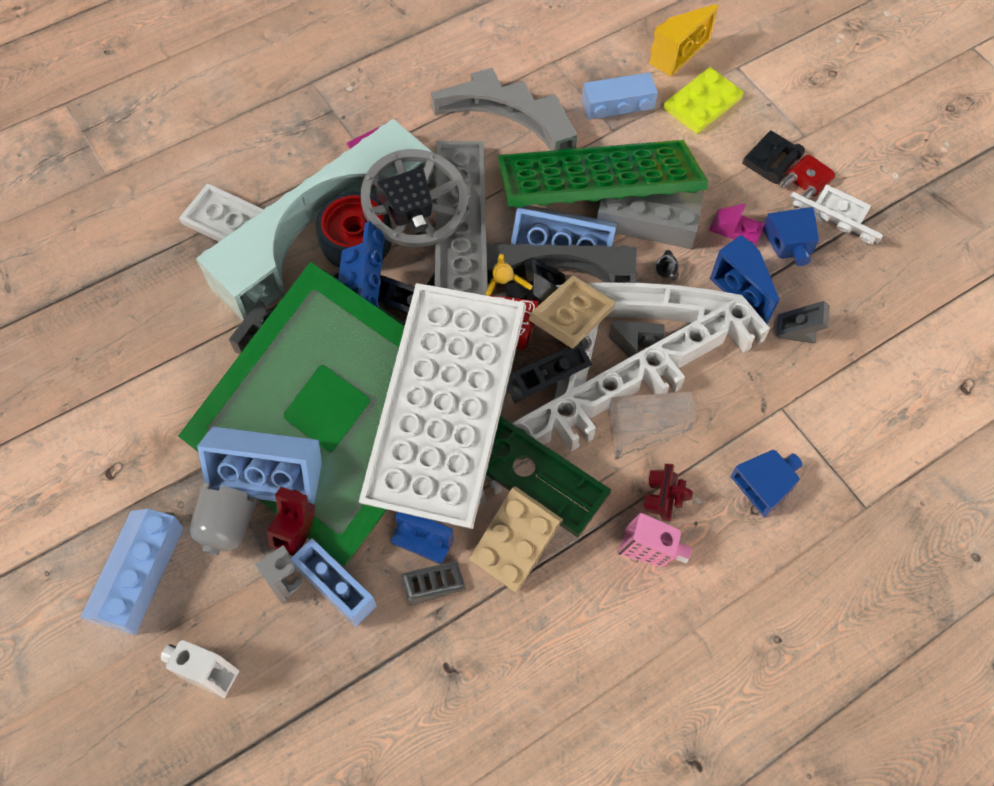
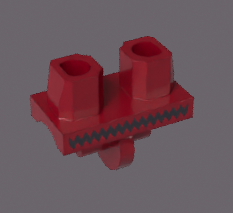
M665 464L664 470H650L649 486L650 488L660 489V495L647 494L644 501L646 512L659 514L662 521L671 522L673 505L676 508H682L683 501H690L693 496L692 490L686 488L687 481L684 479L678 480V474L673 471V464Z

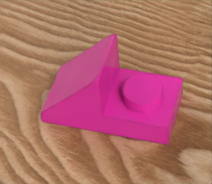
M740 204L719 209L709 231L733 240L742 234L756 246L765 224L743 216L742 213L746 204Z

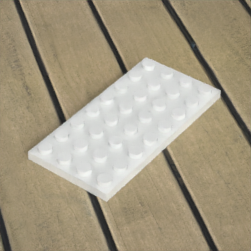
M416 283L359 503L473 529L525 314L526 304L524 302Z

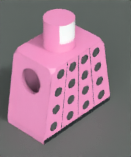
M640 513L625 527L618 554L664 567L673 559L687 563L692 547L679 543L681 536L679 529Z

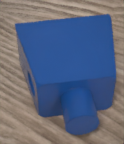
M809 207L768 213L763 231L777 256L781 259L794 257L797 266H804L810 263V254L814 252L819 242L814 208Z
M770 450L737 465L730 477L765 518L799 482V476L795 471L802 467V461L794 453L783 459L776 450Z

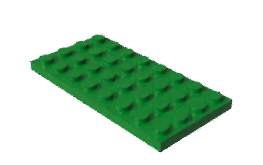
M684 140L498 155V165L508 207L522 208L533 204L547 206L557 202L571 204L580 200L594 202L604 198L648 197L651 194L672 195L675 192L696 193L699 190H707L708 179Z

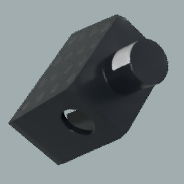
M423 167L377 181V197L397 226L410 223L415 233L422 232L428 228L425 218L429 217L432 213V199Z

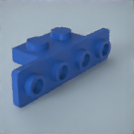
M369 221L364 226L363 243L342 250L338 281L378 308L385 237L382 231L376 229L375 225Z

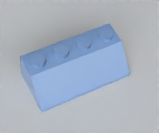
M526 205L525 207L517 208L511 245L551 244L560 246L602 245L613 247L618 223Z
M212 427L197 445L204 482L211 484L210 489L219 491L220 486L223 485L248 493V498L276 501V492L280 487L302 492L307 495L308 503H315L322 465L319 440Z
M152 509L130 511L80 616L81 619L129 634H137L184 529L175 516Z

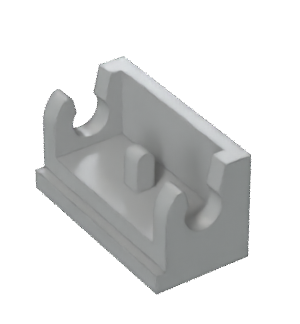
M281 546L255 564L282 604L303 583L302 579H299L292 585L286 584V578L293 575L296 568L284 546Z

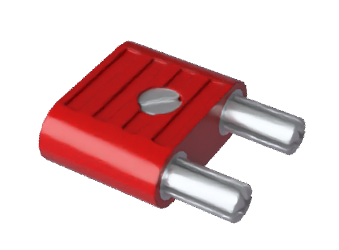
M805 155L787 172V177L780 182V186L786 189L793 182L804 190L801 196L809 199L811 196H817L826 184L828 185L835 179V173L815 157Z

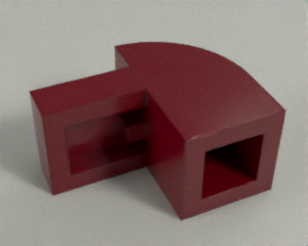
M280 487L275 494L278 514L267 529L269 547L277 550L284 546L288 554L294 556L307 540L315 517V505L308 503L307 495L302 492Z

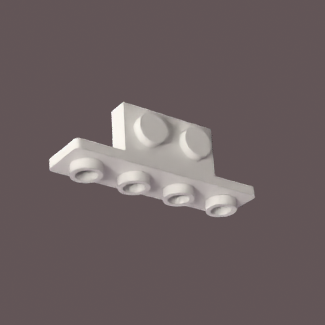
M827 184L817 202L795 192H792L789 202L793 203L792 206L795 209L813 207L816 219L825 223L828 221L837 224L836 227L845 233L853 232L860 235L859 239L865 243L879 244L884 236L861 224L871 205Z

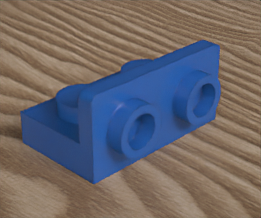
M397 512L395 516L397 528L391 538V543L435 563L443 564L454 541L453 529L430 519Z

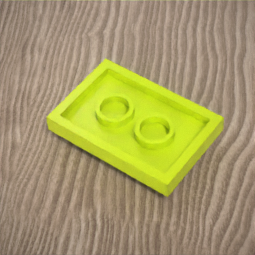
M709 67L665 101L663 109L698 134L741 100L744 91Z

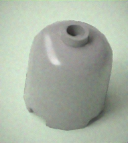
M204 483L199 492L189 531L192 539L203 546V552L219 556L220 551H232L241 546L258 499L252 498L247 500L248 493L223 485L220 486L219 491L210 489L211 484Z

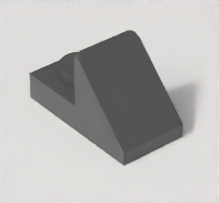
M259 300L229 338L234 352L239 355L262 326L260 323L261 317L268 313L263 301Z
M821 301L778 314L777 337L786 340L816 343L817 331L829 328L830 305L825 301Z
M612 320L609 338L630 358L637 354L638 345L649 347L662 340L665 324Z

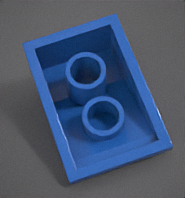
M741 234L719 250L710 280L723 292L743 295L768 325L780 299L761 252L753 242L748 241Z

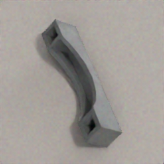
M486 244L487 283H490V280L493 278L492 270L494 265L498 263L497 259L500 254L504 255V262L508 263L512 267L513 272L519 277L526 275L524 262L533 258L553 269L578 270L606 283H636L637 247Z

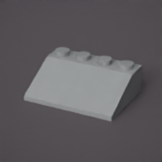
M699 190L696 193L675 192L672 195L651 194L648 197L601 199L597 219L618 223L616 234L692 249L700 219L704 190Z

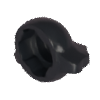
M666 250L663 256L656 262L657 273L663 278H670L672 281L678 279V261L670 250Z

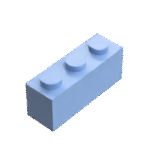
M648 72L586 82L583 84L582 101L589 120L655 109L658 92L651 73Z
M312 538L290 558L296 570L355 627L377 607L374 597Z

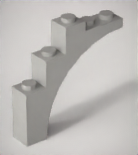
M493 68L472 73L470 82L431 93L432 110L435 115L457 111L488 112L522 124L534 132L547 145L550 151L576 148L577 133L556 94L534 100L524 81L502 87Z

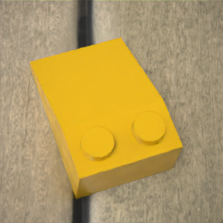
M716 4L670 17L663 24H659L653 33L654 42L650 49L651 58L649 64L671 77L710 41L719 6Z

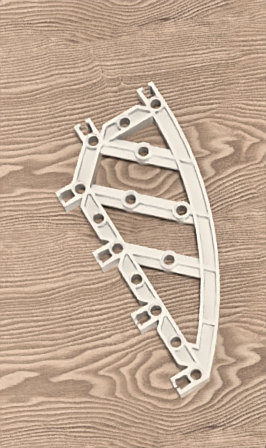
M586 283L616 302L613 310L605 318L660 319L691 324L587 382L589 367L558 382L554 400L512 424L543 445L551 441L552 432L555 429L572 452L580 444L578 443V434L574 435L571 428L576 425L585 435L586 442L593 440L596 427L589 417L593 418L637 393L642 380H644L657 399L661 401L668 396L667 392L669 389L668 383H664L661 376H664L673 386V391L676 392L681 389L685 379L679 368L723 344L727 333L744 353L752 348L755 338L757 344L764 342L770 328L743 295L666 284ZM506 293L495 294V296L506 297ZM599 324L581 340L590 361ZM516 349V351H515V355H514V359H513V364H514V360H515V357H516L517 349ZM649 362L656 363L658 366H652ZM610 386L613 387L615 390L608 391L604 387ZM567 411L571 415L562 416L559 414V412ZM486 475L485 478L493 488V493L497 495L502 492V485ZM482 489L479 504L487 500L484 489Z

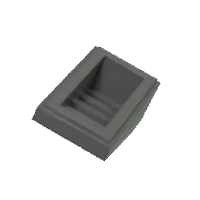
M458 561L401 574L410 606L466 590ZM452 571L455 581L454 585L449 584L446 572ZM441 574L444 587L439 588L435 576ZM430 578L433 589L427 590L424 579ZM413 582H419L421 592H415Z

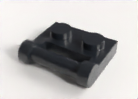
M770 130L744 157L742 164L776 184L783 178V173L794 161L800 159L805 154V148L801 144L791 143ZM783 152L788 154L776 168H770Z

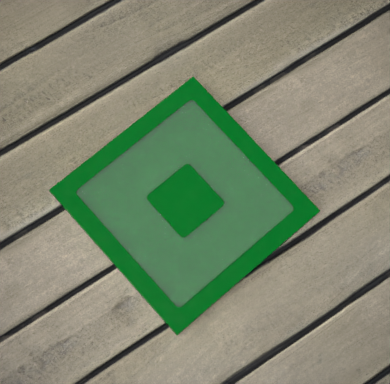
M310 262L178 437L197 452V445L212 427L319 440L322 465L314 502L315 517L307 538L309 540L312 538L332 558L346 567L387 511V509L361 504L359 499L405 326ZM258 499L278 514L276 501Z

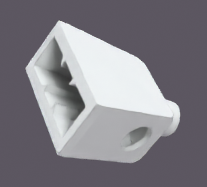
M181 640L177 646L167 645L161 654V660L167 663V670L224 699L240 671L218 654L184 640Z

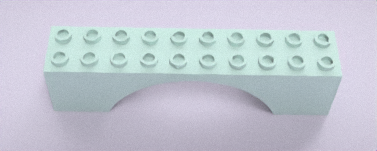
M394 119L383 124L374 133L363 138L350 150L343 152L340 157L325 165L319 172L305 179L302 184L284 194L278 201L267 206L261 213L246 221L240 228L226 235L220 242L197 257V262L208 286L242 321L259 300L264 302L267 309L286 294L282 275L284 261L290 246L303 229L317 219L320 209L326 202L342 193L361 192L362 183L368 170L387 154L405 149L432 151ZM416 161L402 162L406 172L420 167L424 169L426 163ZM395 166L387 168L377 179L383 180L398 175ZM434 168L427 182L428 187L435 183ZM372 186L370 195L378 199L377 188Z

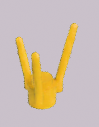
M500 254L497 259L498 263L493 267V278L490 280L486 295H491L497 283L506 284L511 280L531 290L532 285L515 274L512 267L504 262V255Z

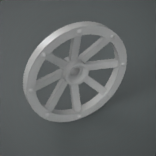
M405 149L387 154L368 170L361 187V205L367 222L371 221L376 229H380L386 240L401 246L425 247L447 239L461 225L467 209V188L460 172L447 159L426 150ZM416 161L426 163L424 172L428 182L432 169L435 166L443 171L451 181L431 190V199L433 200L456 188L458 207L454 209L432 203V213L449 216L452 219L445 226L435 231L426 217L425 219L428 224V228L425 230L426 234H403L408 224L397 226L395 230L389 228L377 217V215L388 213L383 205L372 207L370 193L372 186L377 188V181H380L377 177L393 165L398 175L405 173L402 162Z

